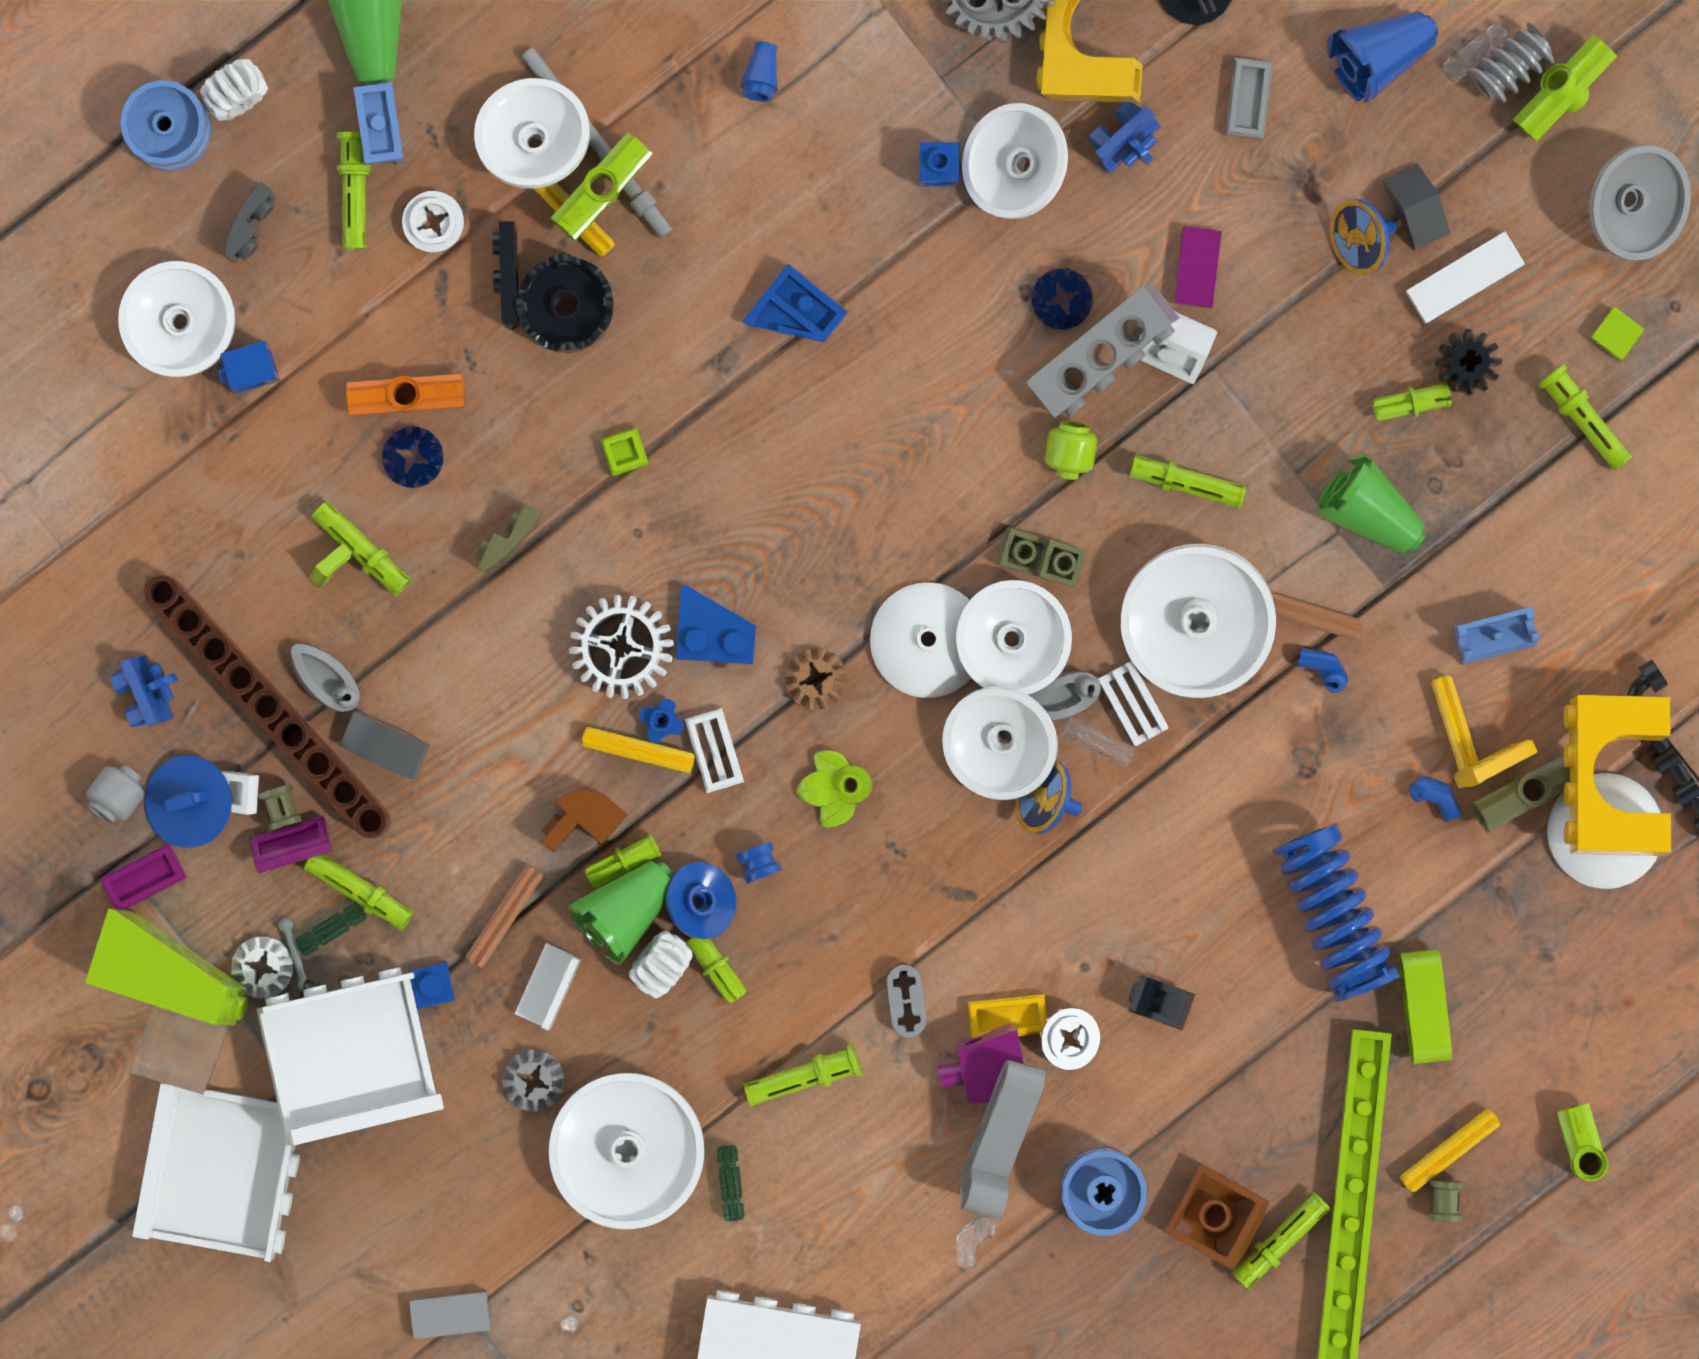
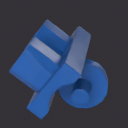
M1125 102L1115 113L1116 119L1123 125L1122 128L1113 135L1102 125L1089 135L1088 139L1095 149L1102 167L1109 174L1122 162L1129 168L1138 159L1147 166L1153 161L1148 150L1157 143V140L1152 135L1160 128V125L1154 118V112L1147 105L1141 109L1134 103Z
M147 654L121 662L122 668L110 676V681L114 690L119 695L131 690L137 703L125 709V715L130 726L137 727L146 724L147 726H152L173 719L174 716L168 702L173 700L174 697L169 686L178 681L176 674L164 676L160 665L152 666Z

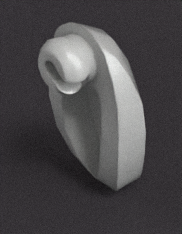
M296 644L292 647L290 661L299 682L311 697L325 707L338 712L350 711L357 706L360 698L359 689L351 673L339 660L317 647L305 644Z
M1087 672L1060 673L1045 688L1028 695L1045 709L1052 721H1057L1076 715L1091 706L1099 697L1101 686L1099 680Z

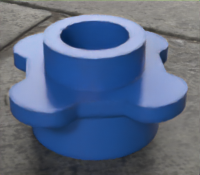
M664 699L660 705L653 708L644 707L640 711V720L645 722L649 731L647 737L653 743H659L663 737L670 734L679 735L683 731L684 724L678 720L674 711L676 705L670 699ZM660 717H663L665 719V723L663 725H660L658 723V719Z

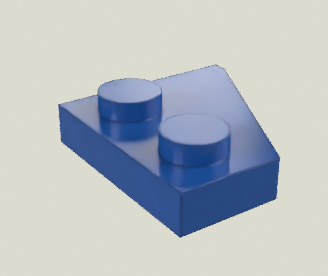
M787 264L742 322L746 326L826 342L849 311L791 264Z
M681 585L676 659L754 664L756 625L691 587Z

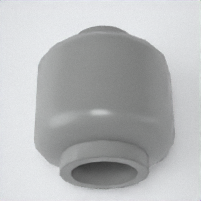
M122 765L119 769L110 766L105 767L86 791V797L90 802L87 806L88 809L109 824H113L114 821H126L144 798V791L138 783L141 777L125 765Z

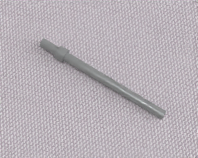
M534 48L529 49L522 55L523 60L537 78L561 84ZM589 121V146L602 161L612 149ZM632 178L623 188L632 201L630 206L639 217L644 216L660 239L666 237L673 229L655 207L657 202L649 191L644 192L635 179Z

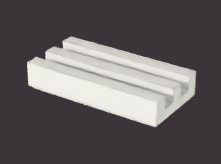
M1132 661L1098 679L1134 747L1169 729ZM1129 672L1158 726L1151 728L1122 674ZM1113 679L1118 683L1145 733L1137 735L1109 684Z
M723 709L685 719L707 793L743 783L744 779ZM717 718L734 777L727 779L710 720ZM702 723L720 780L716 783H712L695 727V724Z

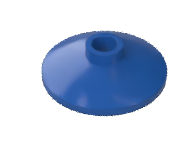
M694 862L681 867L672 876L667 887L666 905L670 918L680 931L692 938L709 939L720 935L730 926L736 911V895L731 881L722 870L709 863ZM692 896L698 901L697 909L693 905Z

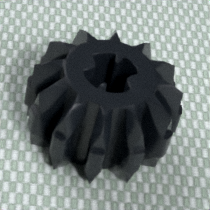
M1466 329L1463 333V342L1457 334L1453 333L1449 336V342L1452 347L1445 344L1439 346L1438 351L1448 358L1437 359L1435 366L1439 368L1447 367L1448 371L1441 374L1439 380L1444 382L1452 377L1454 381L1450 386V391L1456 392L1460 388L1461 383H1464V393L1466 396H1470L1474 391V383L1481 392L1488 389L1484 377L1491 381L1497 380L1499 375L1489 367L1501 365L1502 359L1498 357L1490 358L1489 354L1498 349L1496 343L1489 345L1487 348L1483 346L1487 334L1481 333L1476 341L1473 342L1471 329ZM1467 353L1472 355L1471 360L1473 358L1477 360V365L1470 372L1464 370L1466 365L1461 367L1459 360L1464 358Z

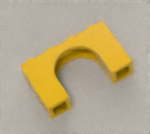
M1053 0L1055 6L1044 5L1043 12L1047 13L1046 28L1041 29L1039 39L1040 50L1044 51L1043 66H1039L1037 71V87L1041 90V94L1049 100L1140 103L1143 64L1135 58L1091 57L1080 53L1072 40L1070 24L1073 12L1081 0Z
M1575 696L1570 700V705H1566L1564 708V727L1570 728V744H1565L1564 765L1565 767H1570V782H1566L1564 787V803L1566 806H1570V821L1565 822L1564 841L1565 844H1570V854L1664 856L1671 853V813H1632L1618 810L1601 797L1596 788L1593 775L1596 757L1607 743L1616 740L1662 741L1670 736V697Z

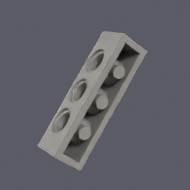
M1150 282L1137 290L1027 380L1026 383L1054 418L1064 412L1070 417L1087 404L1083 397L1092 389L1100 393L1116 380L1112 374L1123 364L1127 369H1130L1146 355L1142 351L1145 346L1152 341L1158 346L1175 332L1171 325L1180 318ZM1129 319L1137 320L1142 325L1143 334L1140 339H1134L1128 334L1126 326ZM1100 343L1111 347L1113 351L1111 363H1105L1098 357L1097 348ZM1071 367L1078 368L1083 373L1084 382L1081 387L1074 386L1069 381L1068 371Z

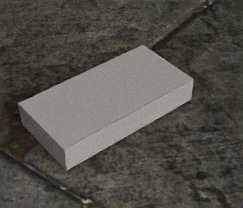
M1243 58L1234 59L1225 136L1257 140L1264 139L1273 62Z
M487 1291L411 1299L409 1301L413 1339L491 1331Z

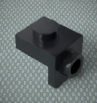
M1141 975L1139 981L1133 985L1130 991L1129 1012L1183 1031L1195 994Z

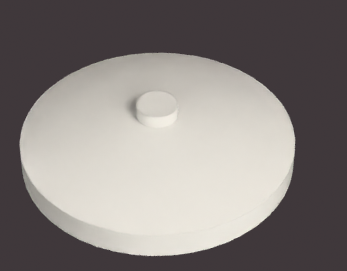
M1186 544L1168 549L1156 555L1134 576L1126 591L1122 605L1121 633L1124 646L1131 661L1140 673L1154 685L1179 696L1191 698L1213 697L1240 687L1262 667L1269 655L1275 637V604L1266 581L1259 571L1245 558L1216 545Z
M638 1073L607 1075L580 1088L560 1110L554 1122L549 1140L551 1172L557 1188L564 1199L585 1218L602 1226L615 1229L643 1228L656 1224L672 1215L688 1200L694 1191L704 1163L703 1132L690 1104L677 1090L667 1083Z

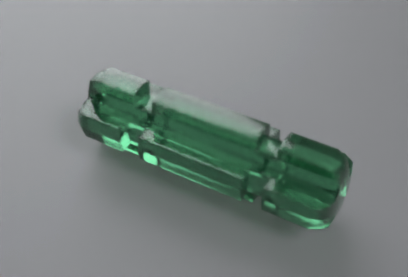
M353 902L343 908L344 912L341 914L340 912L335 913L313 927L312 932L309 933L307 931L297 937L295 944L303 956H308L318 950L320 944L322 946L326 945L350 930L349 926H356L366 920L367 915L363 907L357 904V902Z
M736 1145L719 1146L716 1152L717 1161L721 1163V1168L718 1169L721 1198L725 1200V1205L722 1206L723 1217L725 1221H739L744 1218L745 1214L744 1205L740 1203V1198L743 1197L740 1168L736 1166V1161L739 1160L738 1149Z

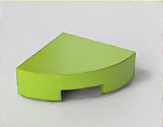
M343 543L315 566L309 579L317 588L319 586L322 587L333 577V572L349 561L352 557V552Z

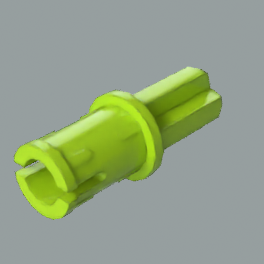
M1446 382L1416 390L1413 387H1407V392L1373 400V411L1376 419L1379 421L1410 414L1413 417H1418L1419 412L1451 407L1452 401L1450 398H1447L1451 394Z
M649 834L647 837L621 850L619 847L615 848L616 852L586 867L585 874L590 884L597 888L656 857L662 856L653 836Z
M691 938L686 942V946L690 948L697 961L705 970L702 973L703 976L708 975L729 1004L735 1002L746 993L745 987L726 962L729 958L727 956L723 958L710 938Z

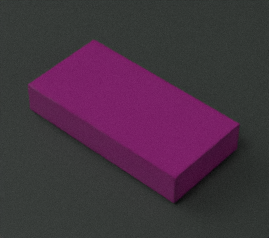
M1183 227L1174 304L1212 309L1222 231Z
M324 815L250 838L254 865L258 874L332 851L328 825Z
M167 844L100 880L114 908L127 910L188 877L171 844Z

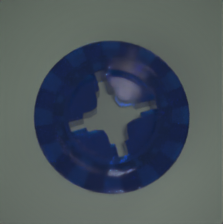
M1069 268L1052 269L1041 276L1033 288L1031 296L1033 311L1037 318L1050 328L1057 330L1074 328L1080 325L1091 311L1093 305L1092 288L1083 275ZM1057 283H1059L1064 293H1078V295H1075L1068 301L1069 314L1067 315L1065 309H1062L1060 304H1046L1056 297Z
M407 426L393 432L383 445L382 464L387 475L398 485L407 488L423 487L431 483L442 469L444 461L442 446L436 436L424 428ZM417 441H419L418 454L428 461V464L422 462L421 464L414 463L412 468H409L408 473H405L407 460L397 452L398 450L411 451L413 446H416Z

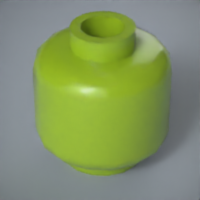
M1060 421L1058 427H1054L1049 431L1044 460L1050 468L1056 470L1057 477L1077 480L1079 473H1087L1093 469L1098 439L1090 431V426L1075 421Z

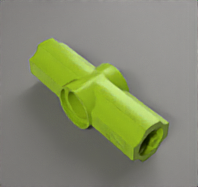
M1593 34L1566 64H1555L1545 71L1540 81L1542 89L1520 111L1513 121L1529 137L1537 142L1565 112H1576L1586 104L1590 95L1588 87L1617 58V55L1601 39Z
M627 132L600 164L587 173L582 184L555 212L551 220L566 235L577 241L605 208L616 201L622 189L649 161L653 154L641 141ZM606 178L610 180L613 184L612 190L603 196L593 193L591 185L596 179Z

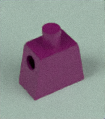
M1016 1022L996 1028L975 1038L959 1042L957 1049L960 1062L937 1067L942 1089L964 1085L968 1103H989L1005 1061L1011 1060L1024 1064Z

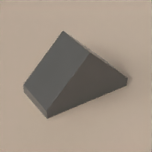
M1418 164L1382 180L1414 250L1450 234L1439 193Z

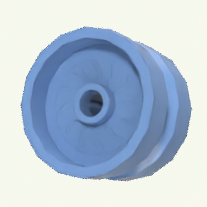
M158 80L146 83L131 93L122 109L120 126L124 141L142 162L156 170L174 172L187 169L203 157L210 145L212 124L209 112L191 90L178 82ZM167 120L171 127L164 131L161 124Z
M1091 1148L1079 1153L1066 1166L1060 1180V1198L1069 1218L1080 1229L1096 1236H1113L1128 1230L1141 1217L1147 1203V1184L1139 1167L1126 1154L1112 1148ZM1104 1183L1106 1187H1110L1109 1195L1104 1198L1096 1195L1098 1193L1096 1186Z

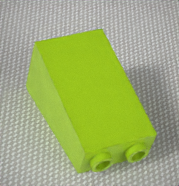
M108 908L85 984L213 1025H236L237 1019L241 1020L248 1005V998L244 997L247 990L246 987L137 912Z

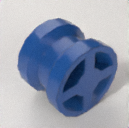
M771 841L736 854L738 862L743 864L746 870L744 875L746 884L782 870L780 863L774 861L772 856L774 848Z

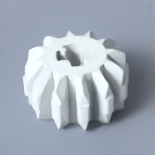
M250 59L235 60L232 64H226L219 71H215L212 77L206 79L200 93L209 112L214 114L218 121L232 120L238 115H243L248 109H253V106L262 100L268 87L259 68L256 65L254 66Z
M667 930L663 931L659 935L654 936L652 941L646 944L643 951L639 953L638 958L632 964L629 978L645 994H649L655 999L661 997L663 994L668 993L670 988L683 976V972L689 966V961L692 959V951L677 935H673Z

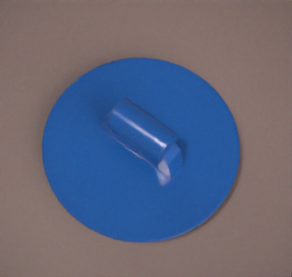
M191 755L172 758L163 763L149 780L145 793L147 818L154 831L163 840L174 846L195 848L211 842L223 831L230 817L232 796L229 784L220 769L204 758Z

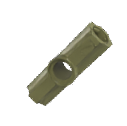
M1564 754L1525 775L1518 776L1510 783L1472 802L1473 813L1485 831L1488 833L1529 810L1544 805L1548 800L1563 793L1565 783L1570 782V767H1565ZM1527 780L1532 781L1537 786L1538 796L1534 801L1528 800L1523 794V785Z

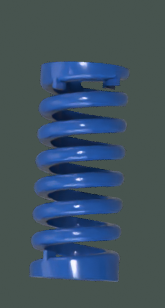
M1337 823L1298 837L1272 850L1276 855L1282 854L1284 859L1291 858L1281 864L1280 870L1283 874H1292L1319 866L1290 882L1288 889L1291 893L1295 894L1325 886L1298 901L1296 908L1300 913L1336 904L1308 919L1304 923L1306 931L1313 932L1344 923L1312 942V947L1315 951L1352 942L1337 952L1323 958L1320 961V966L1323 970L1361 961L1329 979L1328 985L1333 991L1335 1002H1340L1387 984L1400 977V974L1394 965H1387L1386 959L1390 955V950L1387 946H1371L1382 936L1381 929L1378 926L1362 927L1374 917L1373 909L1367 906L1354 908L1366 898L1365 890L1360 887L1346 889L1357 880V871L1353 868L1337 870L1349 861V852L1345 849L1328 851L1342 839ZM1308 847L1306 851L1298 855L1295 850Z

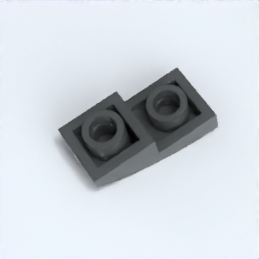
M262 182L247 198L230 230L225 254L234 263L239 258L243 261L248 259L259 247L260 244L257 240L261 234L251 224L255 219L258 222L263 221L275 207L272 202L277 198L276 195Z
M354 711L339 746L383 768L415 780L430 744L400 728H392L362 711Z

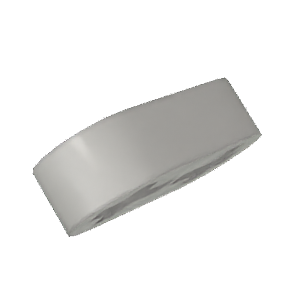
M901 964L895 966L887 977L891 1021L894 1030L899 1035L912 1038L923 1032L926 1026L922 980L919 972L914 967ZM900 971H907L908 977H915L916 980L915 984L909 986L910 998L902 999L901 988L893 986V980L899 978ZM911 1003L912 1014L920 1016V1022L914 1024L913 1031H906L905 1025H898V1018L904 1016L903 1004Z

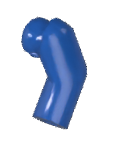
M1300 648L1298 667L1317 670L1328 691L1338 693L1344 690L1348 682V676L1335 654Z
M1425 776L1419 777L1416 782L1410 784L1409 794L1411 798L1416 802L1425 799L1436 803L1445 822L1463 815L1447 783Z

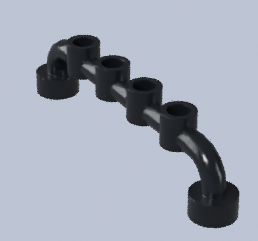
M1652 659L1638 667L1642 675L1631 684L1627 696L1643 697L1644 692L1650 687L1654 693H1657L1668 686L1666 679ZM1667 739L1650 741L1656 751L1655 754L1650 756L1662 776L1668 772L1671 773L1678 784L1671 789L1683 808L1691 804L1699 816L1698 785L1690 776ZM1698 817L1697 819H1695V820L1693 821V823H1694L1695 827L1697 828V830L1699 831V817Z

